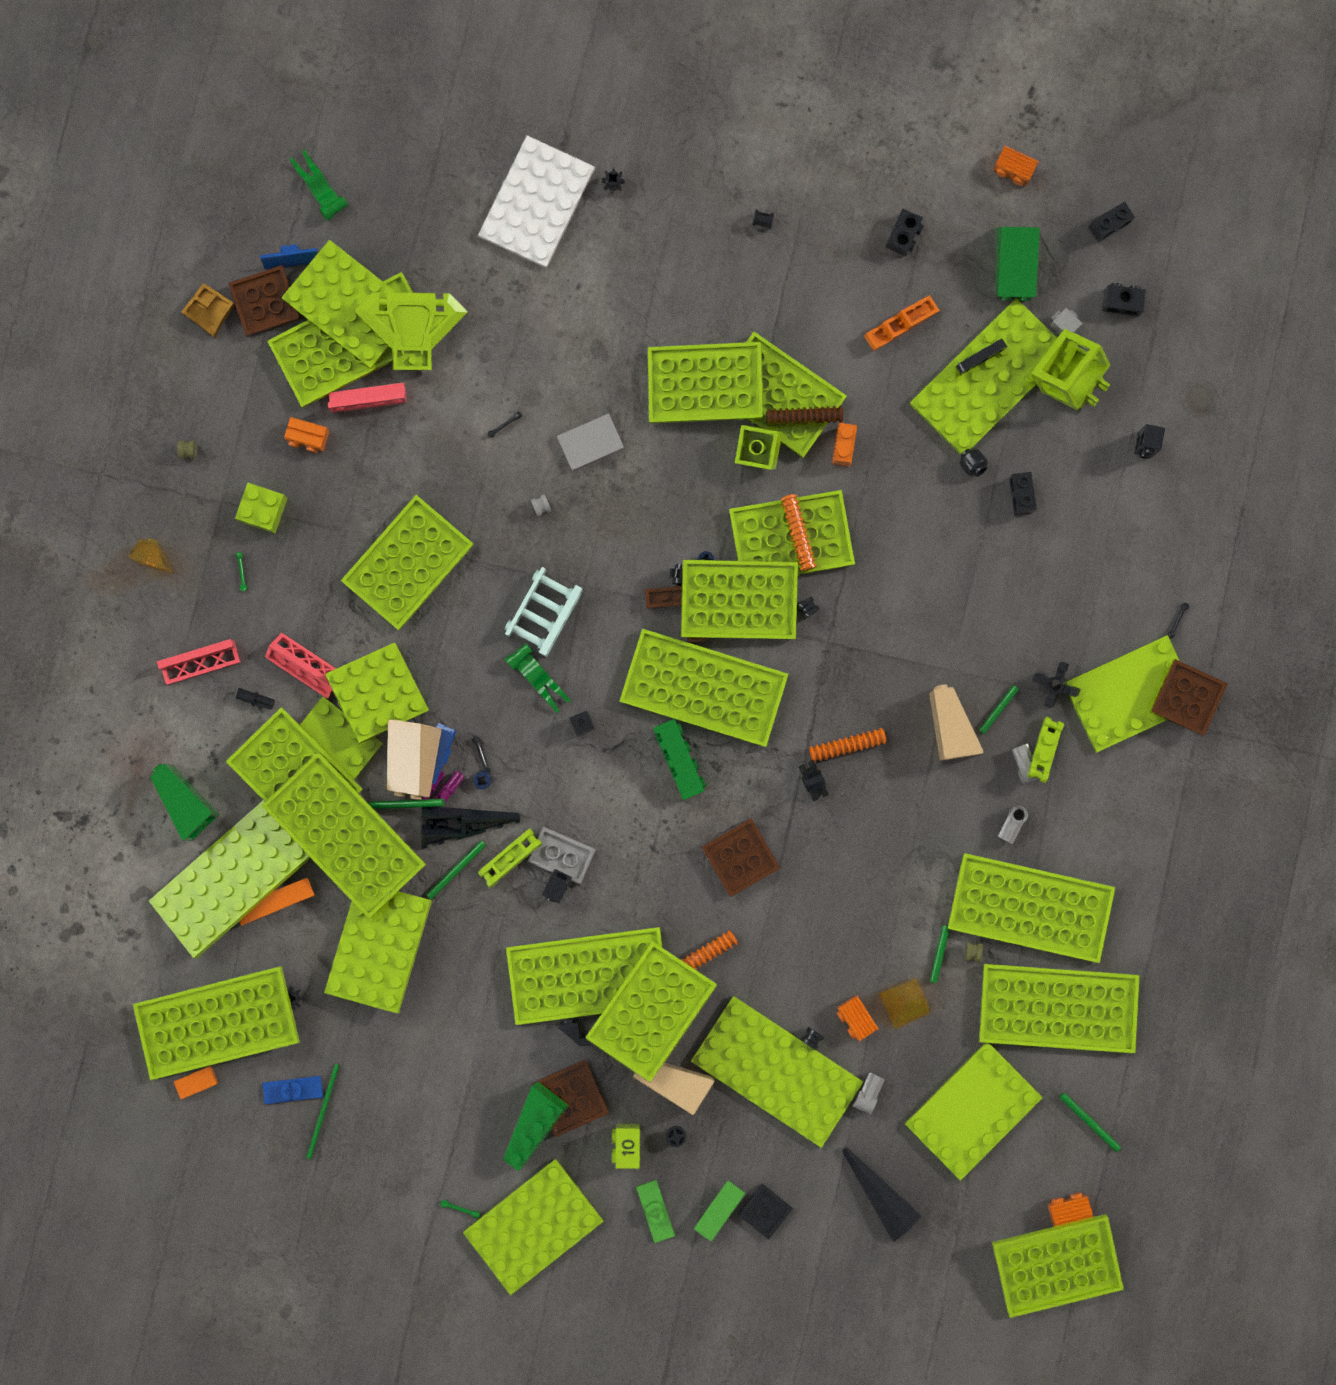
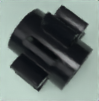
M615 168L611 172L605 171L606 178H601L602 183H606L604 190L609 189L612 194L616 190L622 191L620 184H625V179H620L622 172H615Z
M675 564V569L670 568L669 578L673 579L672 584L682 586V564Z
M293 986L289 988L288 992L289 996L292 993V997L296 998L291 1004L292 1011L294 1006L300 1008L299 1002L304 999V997L299 995L301 990L299 989L295 992Z

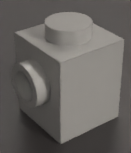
M1065 308L1062 312L1058 310L1051 318L1053 322L1050 327L1059 335L1064 328L1075 333L1082 325V322L1077 319L1078 316L1075 312Z

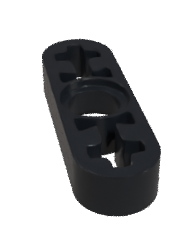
M1002 338L960 362L956 368L960 375L1004 351L1008 346Z

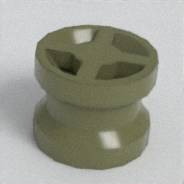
M179 440L177 448L179 459H184L185 457L196 459V441L190 440L185 442L184 440Z
M966 942L964 961L975 960L976 963H980L982 960L983 944L973 945L971 942Z

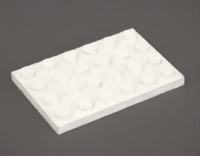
M526 136L478 234L479 238L547 269L595 167Z

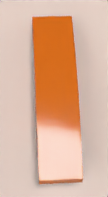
M929 295L901 310L897 315L867 332L864 337L872 350L876 351L920 325L940 310Z
M308 877L273 891L239 921L240 925H246L315 896Z

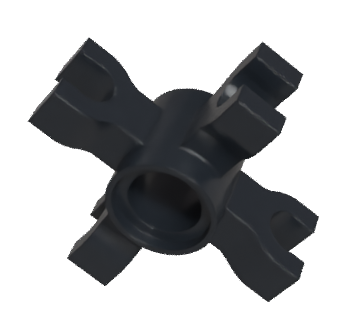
M1060 662L1056 675L1052 678L1040 673L1034 675L1033 681L1046 685L1049 691L1044 706L1054 707L1057 696L1061 692L1074 697L1079 696L1081 689L1068 685L1064 678L1069 667L1068 663ZM1054 680H1058L1061 683L1059 690L1053 687Z
M814 760L808 762L809 768H805L804 764L799 766V770L802 775L803 784L807 792H810L814 802L819 799V793L823 797L829 794L821 771L817 770Z

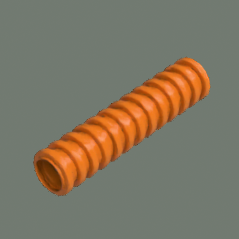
M791 494L782 497L781 502L784 503L782 507L785 508L784 513L787 514V525H790L789 531L792 532L790 533L793 536L792 542H795L793 546L797 549L795 553L798 554L797 559L800 560L798 562L801 565L800 570L808 571L814 569L817 564L814 563L815 558L812 557L814 553L811 552L812 546H809L810 540L807 539L809 536L806 535L807 529L804 528L806 525L803 523L804 518L801 517L802 512L799 511L801 507L798 506L797 495Z
M879 728L878 731L874 729L873 732L867 731L866 734L863 732L861 735L856 734L855 737L851 735L850 738L844 737L843 740L840 738L838 741L833 740L832 743L829 741L827 744L821 743V746H818V744L815 747L810 746L809 753L811 760H814L816 763V760L822 761L823 758L827 760L828 757L834 758L835 755L838 757L840 756L839 754L845 755L846 752L850 754L851 751L857 752L858 749L861 751L863 748L868 749L869 746L873 748L874 745L880 746L881 743L884 745L887 741L884 730Z
M727 930L728 933H722L721 937L717 936V939L711 940L710 944L709 942L706 943L707 946H701L702 949H696L697 952H691L690 956L686 955L685 959L681 958L680 960L697 970L698 966L700 968L703 963L707 964L706 961H712L711 958H717V955H722L723 951L727 952V949L729 947L730 949L733 948L734 944L738 945V941L732 931Z

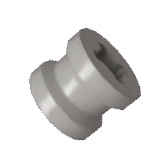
M545 494L541 495L538 499H531L537 517H540L544 512L549 513L552 511Z

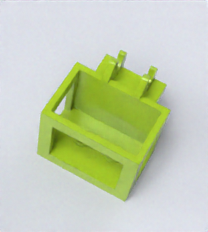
M1064 328L1031 372V375L1041 393L1078 410V408L1082 409L1086 403L1093 407L1096 406L1099 399L1092 395L1096 388L1104 392L1108 390L1110 384L1102 376L1111 365L1101 345ZM1078 345L1089 349V351H1086V350H1084V349L1078 347Z

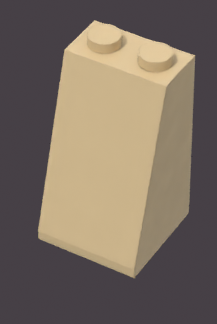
M947 684L933 688L934 690L929 693L940 761L983 754V749L954 688H948Z
M389 719L387 790L393 791L394 796L405 797L406 794H410V798L421 800L422 796L430 797L442 729L419 723Z
M668 1063L663 1064L651 1083L635 1072L633 1075L634 1078L694 1115L714 1083V1078L710 1075Z

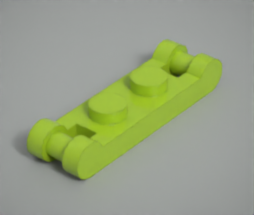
M1047 716L1044 718L1027 777L1032 779L1035 777L1040 779V782H1047L1060 734L1064 727L1063 722L1052 721V718ZM1048 728L1054 729V733L1049 732Z
M528 829L486 864L478 874L481 878L484 877L488 887L492 888L533 851L540 848L542 842L535 838L534 832L531 829ZM526 840H528L530 843V845L527 848L523 844ZM492 869L496 872L494 876L490 874Z

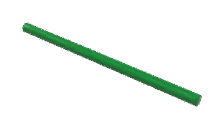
M337 1063L334 1065L306 1158L308 1159L312 1157L339 1068Z

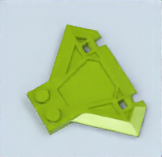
M372 292L354 310L392 349L393 370H432L431 350L467 313L450 293H443V299H436V293H386V298H379V292ZM379 306H386V311H379ZM436 307H443V312H436Z

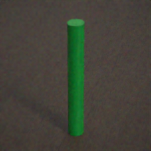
M1012 685L978 729L980 733L984 735L1018 692L1019 689L1016 686Z
M942 925L929 981L933 983L938 981L950 930L945 925Z

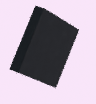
M762 1183L738 1215L769 1240L793 1208Z

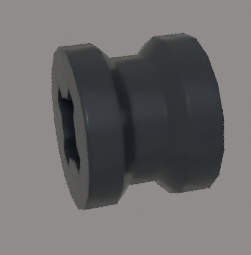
M812 596L797 606V609L803 613L802 617L804 620L820 610L819 606L814 604Z
M808 1027L806 1029L807 1033L800 1040L814 1050H817L818 1043L824 1039V1036Z
M673 1126L668 1130L667 1141L671 1146L680 1147L685 1143L686 1133L682 1127Z

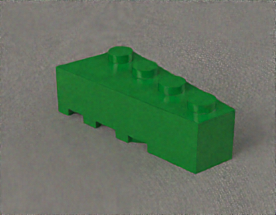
M675 719L654 727L653 731L683 801L705 792L704 787H706V783L703 777H699L696 770L699 767L695 758L691 759L689 755L691 748L688 741L684 742L681 736L684 732L680 723L676 724Z
M539 1081L531 1086L503 1158L505 1162L517 1171L525 1167L569 1106Z

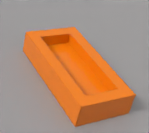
M209 1066L174 1081L180 1099H184L217 1085L218 1081L212 1066Z

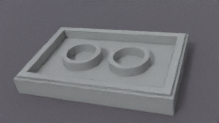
M609 413L557 436L572 472L624 449Z
M542 827L538 836L542 846L531 853L528 862L552 873L555 869L571 876V881L581 885L596 849Z

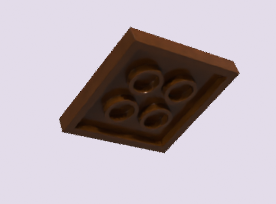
M282 265L228 283L246 337L301 320L298 311L282 299L283 295L290 288Z
M1174 659L1150 712L1201 736H1205L1228 683Z
M752 818L701 847L730 897L780 869Z
M586 1059L532 1083L534 1085L539 1081L569 1105L552 1128L555 1138L609 1114Z

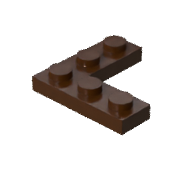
M682 586L645 589L646 609L682 606ZM687 637L688 643L707 642V637Z

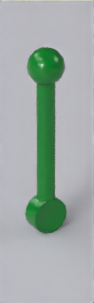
M237 552L236 558L238 559L241 578L240 590L247 591L248 586L245 584L242 565L243 554L242 552Z
M445 1199L441 1201V1207L443 1208L450 1207L470 1214L473 1218L480 1216L478 1211H470L450 1204Z

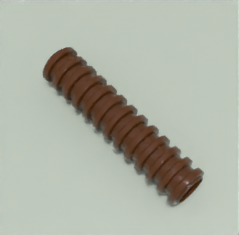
M840 405L838 408L836 406H833V408L821 406V408L815 407V409H812V407H809V409L797 407V409L791 408V410H788V408H785V410H782V408H779V410H776V408L773 410L767 409L766 421L768 426H771V424H774V426L777 424L783 425V423H786V425H789V423L800 425L807 422L810 424L813 422L824 424L826 421L827 423L831 421L833 423H836V421L842 423L843 407Z

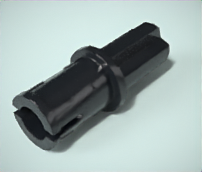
M239 688L236 693L237 700L251 703V706L257 705L272 710L275 705L274 699L260 695L257 691L254 693Z

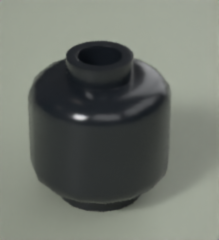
M966 449L961 454L962 458L959 464L968 476L979 477L987 470L988 460L979 449Z

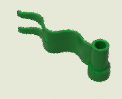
M303 150L302 153L313 176L305 172L293 158L289 160L322 206L319 208L321 214L326 221L334 218L333 215L346 208L348 203L343 196L338 198L320 169L313 163L306 150Z
M525 643L515 653L509 654L504 660L513 670L518 669L553 710L558 713L559 709L544 685H547L566 702L569 703L571 700L532 657L531 653L533 651Z

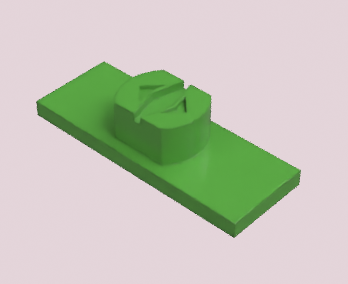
M657 1180L636 1186L654 1243L674 1237L675 1234Z
M727 1180L694 1227V1230L712 1241L745 1195V1192Z

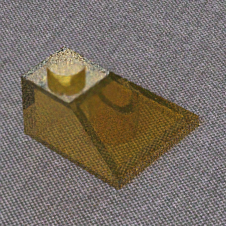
M148 537L146 540L139 539L129 553L128 558L136 563L174 574V569L163 547L157 544L158 541Z
M914 977L879 993L895 1029L930 1013L925 996L917 979Z

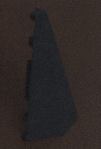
M421 807V848L425 849L428 845L437 842L439 845L444 844L445 840L457 838L458 840L486 832V829L496 826L498 829L503 828V825L516 822L517 824L520 823V815L514 812Z
M845 1147L842 1150L845 1158L889 1236L895 1242L907 1233L920 1219V1213L849 1148Z

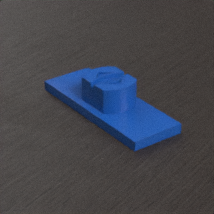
M296 244L289 245V247L286 245L281 246L280 253L260 255V259L265 270L281 265L283 267L306 265L311 263L318 254L317 248L300 250Z
M440 723L436 726V728L442 730L433 774V784H436L442 766L447 763L451 753L450 746L457 731Z
M321 1076L262 1083L265 1104L323 1097Z

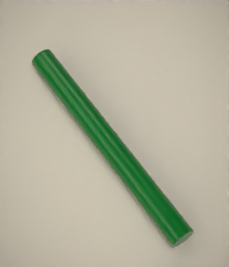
M444 799L370 802L369 805L373 809L442 807L445 805Z
M481 840L426 895L432 900L487 845Z
M1065 1092L1059 1096L1115 1152L1121 1149V1146Z

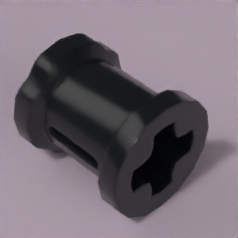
M756 209L752 226H765L771 230L774 213L768 214L759 212Z

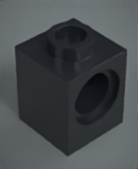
M587 711L569 718L577 737L595 730Z
M555 869L548 880L542 896H545L551 902L560 903L572 877Z

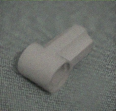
M1028 744L1012 749L1019 768L1018 774L1023 785L1039 780L1035 777L1033 779L1027 777L1032 760Z
M1013 806L1009 810L1008 816L997 836L1013 844L1023 823L1028 818L1027 810L1021 806ZM1017 809L1023 812V817L1020 820H1016L1013 815Z
M869 1072L852 1106L871 1115L885 1079Z

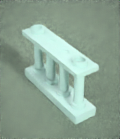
M542 567L540 571L536 570L532 578L534 582L515 617L512 621L509 620L504 630H506L505 634L508 637L514 632L538 645L539 653L547 657L579 600L583 589L575 585L574 589H569L544 576L546 569ZM540 582L564 594L565 598L568 599L565 605L561 604L560 606L536 593L535 591ZM533 599L557 612L558 618L556 622H549L527 610L526 607L530 600ZM521 616L546 628L549 632L547 638L541 639L517 626Z

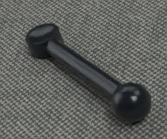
M520 412L515 413L512 418L495 430H490L488 436L493 438L495 433L514 420L521 418L522 414Z
M1188 603L1181 605V611L1175 624L1167 634L1170 639L1175 637L1174 632L1185 610L1189 608Z
M478 736L473 737V743L476 744L480 759L484 767L483 771H486L490 774L491 770L489 767H487L483 752L479 744L480 738Z

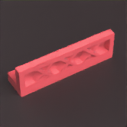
M397 383L332 392L329 394L330 402H328V407L334 413L407 403L405 384Z
M283 633L269 645L265 658L325 698L329 699L333 691L325 674L336 668ZM282 640L288 644L289 648H283L278 643ZM295 653L303 654L304 658H298L295 656ZM310 663L318 664L320 669L313 668Z
M232 639L157 661L158 668L163 672L166 685L241 663L235 641ZM232 650L235 660L226 662L221 659L226 651ZM212 656L217 659L214 666L209 668L203 665L206 658ZM190 662H195L199 665L193 673L185 671ZM174 667L179 669L180 672L177 678L170 679L167 669Z

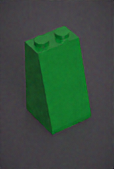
M996 227L995 296L1000 297V300L1011 301L1012 297H1019V301H1031V297H1036L1040 227Z
M160 763L152 770L153 774L150 778L179 836L183 841H193L220 814L173 765Z

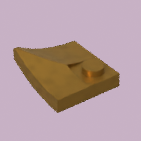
M203 283L181 313L213 338H216L235 304Z

